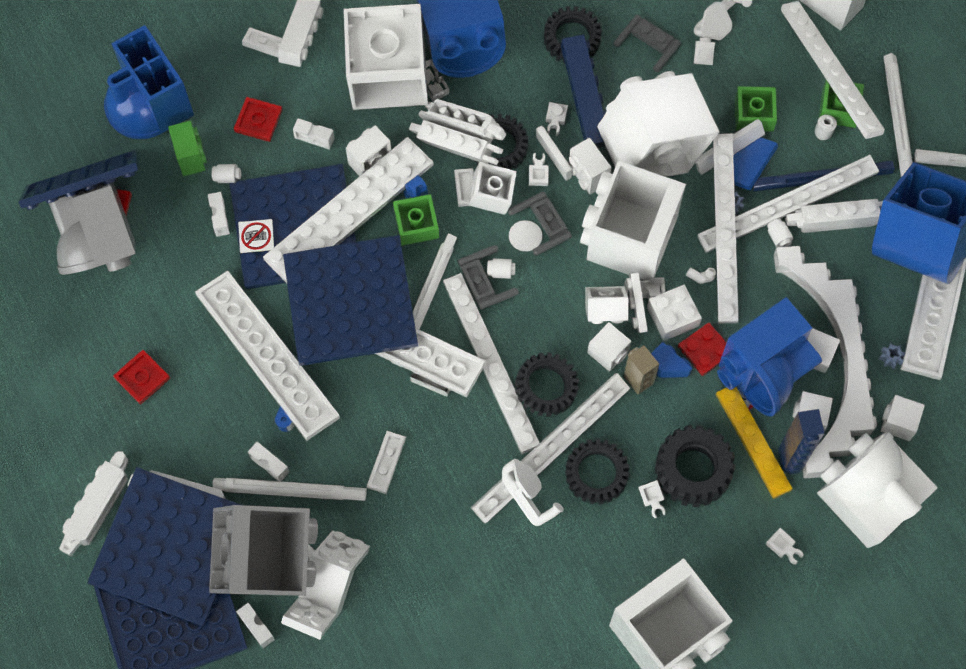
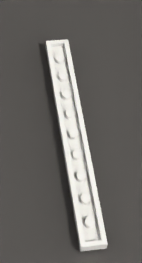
M800 2L783 4L781 7L782 13L865 139L883 135L885 129Z
M733 133L717 134L713 139L718 323H738Z
M871 155L736 216V239L768 225L775 219H781L787 214L800 210L801 206L811 205L878 174L879 170ZM716 226L697 235L706 253L716 249Z
M460 273L443 280V284L476 356L486 362L483 371L521 454L533 450L540 443L521 402L518 400V395H516L513 384L462 274Z
M615 373L523 458L521 462L530 466L535 474L538 475L630 389L618 373ZM513 470V471H511L510 473L512 474V476H513L514 479H515L514 470ZM501 479L471 509L483 523H487L513 496L504 485L503 479Z

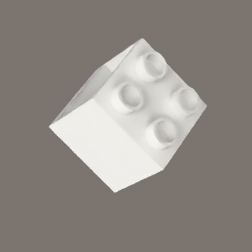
M409 4L344 9L346 78L353 110L428 105L421 5Z
M672 71L664 72L652 80L643 81L639 76L625 80L620 85V93L614 101L607 105V112L597 126L615 167L617 162L621 161L664 177L688 173L719 133L692 73L676 76Z
M621 161L617 162L613 174L603 171L596 189L598 196L595 205H589L582 224L584 231L580 243L588 246L587 260L627 275L637 272L639 273V278L644 281L654 278L677 221L686 184Z
M683 558L616 607L609 626L641 669H694L697 665L692 659L698 655L704 663H707L725 649L724 646L731 640L725 632L732 623V619Z

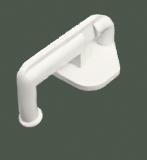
M723 0L722 2L712 3L704 11L703 19L694 27V34L699 37L722 40L732 29V21L727 10L735 3L749 7L752 4V0Z
M513 459L503 467L502 479L504 485L533 525L540 526L564 511L562 505L555 502L551 509L542 514L531 499L538 494L542 485L530 466L517 459ZM513 470H514L515 479H514V477L512 476V474L510 473V472L513 471Z

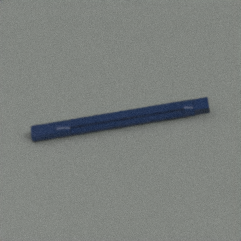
M893 161L875 163L879 172L873 176L893 174L895 169ZM840 168L761 177L753 185L752 191L805 185Z

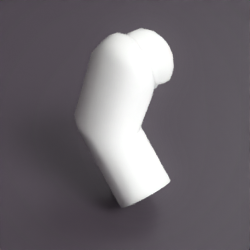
M690 267L686 276L699 284H703L715 279L716 270L708 268L700 273Z

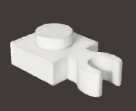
M549 102L546 122L550 123L547 128L548 134L551 129H556V136L559 135V124H565L568 105Z
M534 153V165H529V186H548V165H543L545 163V154H542L541 160H537L535 158L536 153Z
M656 480L638 487L645 506H652V516L657 518V509H661L663 515H666V509L660 503V501L665 500L659 481Z
M781 528L766 542V545L780 558L786 554L792 564L798 562L793 558L794 554L799 555L801 558L804 555L802 551L792 547L796 541Z

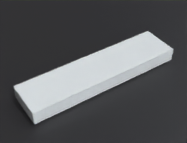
M759 119L733 134V155L765 135L762 122ZM713 148L702 154L695 163L701 175L714 167Z

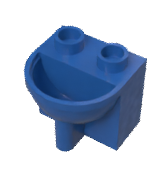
M416 0V4L421 5L423 31L432 61L439 72L456 78L471 77L487 71L501 59L505 51L506 41L504 20L498 0Z
M145 25L111 43L121 69L111 74L107 79L109 87L104 100V110L109 123L118 133L133 139H148L169 130L168 126L179 124L194 116L183 81Z
M785 297L728 338L718 365L720 367L717 370L719 379L729 390L737 387L748 402L758 411L767 416H774L788 400L793 388V382L822 362L820 354L807 340L812 330L811 325L788 298Z

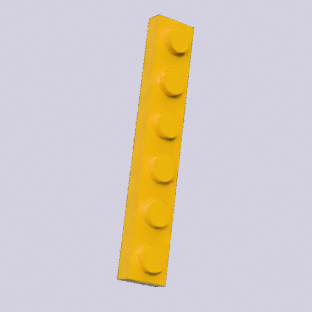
M735 387L732 390L724 388L716 393L718 400L772 498L775 499L790 492L793 488L737 388Z

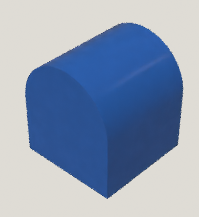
M913 162L883 200L873 240L872 254L945 284H950L966 258V181Z

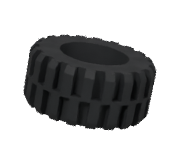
M689 425L685 426L682 431L680 428L676 429L673 435L669 434L665 438L656 458L655 474H657V480L660 485L663 486L662 491L665 495L669 493L671 500L676 502L678 499L682 501L681 505L687 506L688 503H691L693 507H699L702 503L706 506L711 504L712 500L717 501L726 492L733 478L736 464L733 463L735 456L733 452H730L731 446L729 442L724 443V437L720 433L715 435L713 434L714 430L708 428L707 431L703 430V426L697 425L696 429H692V426ZM686 451H699L705 454L711 460L714 467L712 476L702 482L687 480L676 468L677 457Z

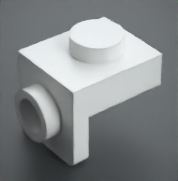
M700 37V41H695L694 64L713 65L715 43L711 42V38Z

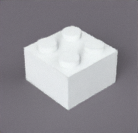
M376 125L371 129H366L362 136L352 140L347 145L348 165L360 177L391 151L390 140Z
M590 138L570 149L569 165L572 168V175H576L581 188L587 190L590 195L596 191L603 171L610 173L611 166Z
M479 162L474 172L468 205L505 215L512 202L516 171Z
M685 284L648 300L647 309L663 341L699 327L702 318Z
M625 286L585 287V310L588 322L592 321L594 324H601L603 321H611L612 323L627 321L628 295Z

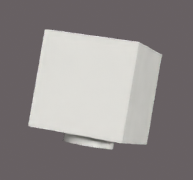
M608 322L589 342L588 354L610 372L627 356L631 340Z
M812 328L807 340L822 358V362L813 369L825 373L840 340Z
M803 391L798 402L796 401L792 417L795 418L797 413L801 411L819 409L825 431L828 425L833 398Z
M895 395L885 408L881 432L889 431L893 436L910 441L917 432L925 405Z

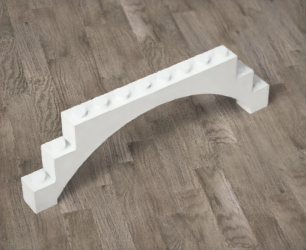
M800 246L777 247L774 253L776 273H782L795 281L818 303L834 328L837 338L840 340L839 344L843 356L844 390L839 412L830 431L817 445L803 468L804 478H818L824 470L834 463L833 458L830 457L850 456L851 452L848 448L855 442L854 437L851 436H862L865 433L871 435L877 426L876 417L872 415L874 407L873 398L869 395L871 382L866 375L868 363L866 359L864 360L863 356L865 343L861 341L860 336L862 334V324L858 322L859 305L855 303L857 290L856 286H853L852 279L830 280V270L827 269L826 263L804 264V253H801Z

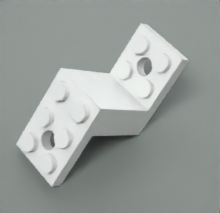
M332 530L310 558V561H313L316 566L314 586L306 587V596L298 597L284 614L281 623L321 639L341 613L354 570L367 555L370 546L364 544L361 540L352 539L345 536L342 532Z

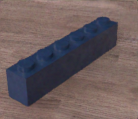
M584 34L564 38L560 46L583 139L585 141L590 138L597 148L606 147L597 127L606 114V110L603 111L602 109L603 96L602 93H598L597 86H599L597 75L594 76L593 73L595 68L594 60L589 57L588 53L590 51L589 41H585Z
M819 409L801 411L795 416L778 448L783 472H789V474L800 473L825 434Z

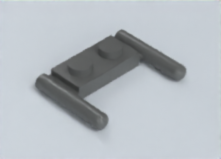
M639 15L634 16L614 41V46L619 47L628 35L632 33L633 36L662 53V57L653 67L655 72H659L681 45L679 40H675L674 37L644 18L641 19Z
M544 191L508 209V214L512 216L531 207L534 215L548 235L549 241L533 249L532 252L535 256L572 238L571 233L567 230L566 225Z
M497 245L490 246L457 260L480 310L519 294L518 288L515 287L495 295L479 261L481 258L498 252Z

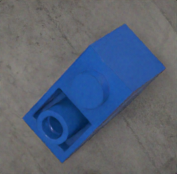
M662 342L651 353L659 363L656 374L659 378L688 377L691 374L692 367L689 361L685 358H680L672 346Z

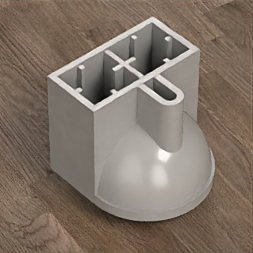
M101 182L94 189L86 191L83 188L77 191L78 194L70 197L63 195L57 201L49 203L61 234L56 251L59 274L77 273L106 264L108 271L111 272L131 265V255L135 254V239L114 182L109 184Z

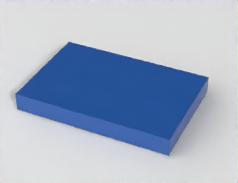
M760 137L733 155L734 185L751 190L777 150L778 144Z

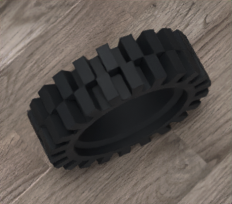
M567 6L566 11L560 8L558 9V14L553 12L552 17L549 16L544 30V45H546L547 52L550 51L552 57L556 55L557 61H560L562 58L563 63H565L560 46L561 43H559L555 34L563 24L574 22L583 25L588 30L590 35L588 40L590 51L588 53L589 57H594L596 51L599 50L602 35L601 24L597 22L598 18L596 16L592 18L593 13L591 11L586 14V9L583 7L581 11H578V6H574V10H570V6Z
M491 114L490 116L493 117L495 122L504 131L510 133L516 141V147L511 154L501 158L494 157L499 161L495 166L512 170V167L516 169L519 163H523L524 157L526 158L527 131L525 128L523 129L521 122L517 124L516 118L510 120V115L502 118V114H498V118H494V114Z
M547 352L546 356L543 353H539L537 357L535 355L531 356L530 360L527 359L520 367L516 377L515 387L517 388L515 392L516 395L519 394V402H524L523 407L525 409L529 406L531 408L529 412L531 413L538 411V416L546 413V417H551L552 413L555 416L559 415L560 411L563 413L567 407H570L579 389V386H577L579 378H576V370L572 371L573 365H567L568 360L565 358L561 361L558 354L555 357H551L552 353ZM539 369H549L556 372L564 382L563 395L555 400H543L537 397L529 385L531 374Z
M590 439L587 440V443L584 444L582 442L578 448L575 447L572 454L568 457L565 475L567 484L569 483V489L575 492L574 495L577 498L580 496L582 501L586 502L588 500L590 504L595 502L603 504L604 501L609 503L613 498L616 499L624 491L629 478V464H627L628 459L626 455L623 456V451L621 448L618 450L616 444L610 445L608 440L600 442V439L592 442ZM590 455L605 456L614 464L616 478L605 488H591L580 479L578 472L580 463Z

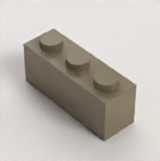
M645 345L640 349L636 347L629 352L624 378L638 395L654 384L659 363Z

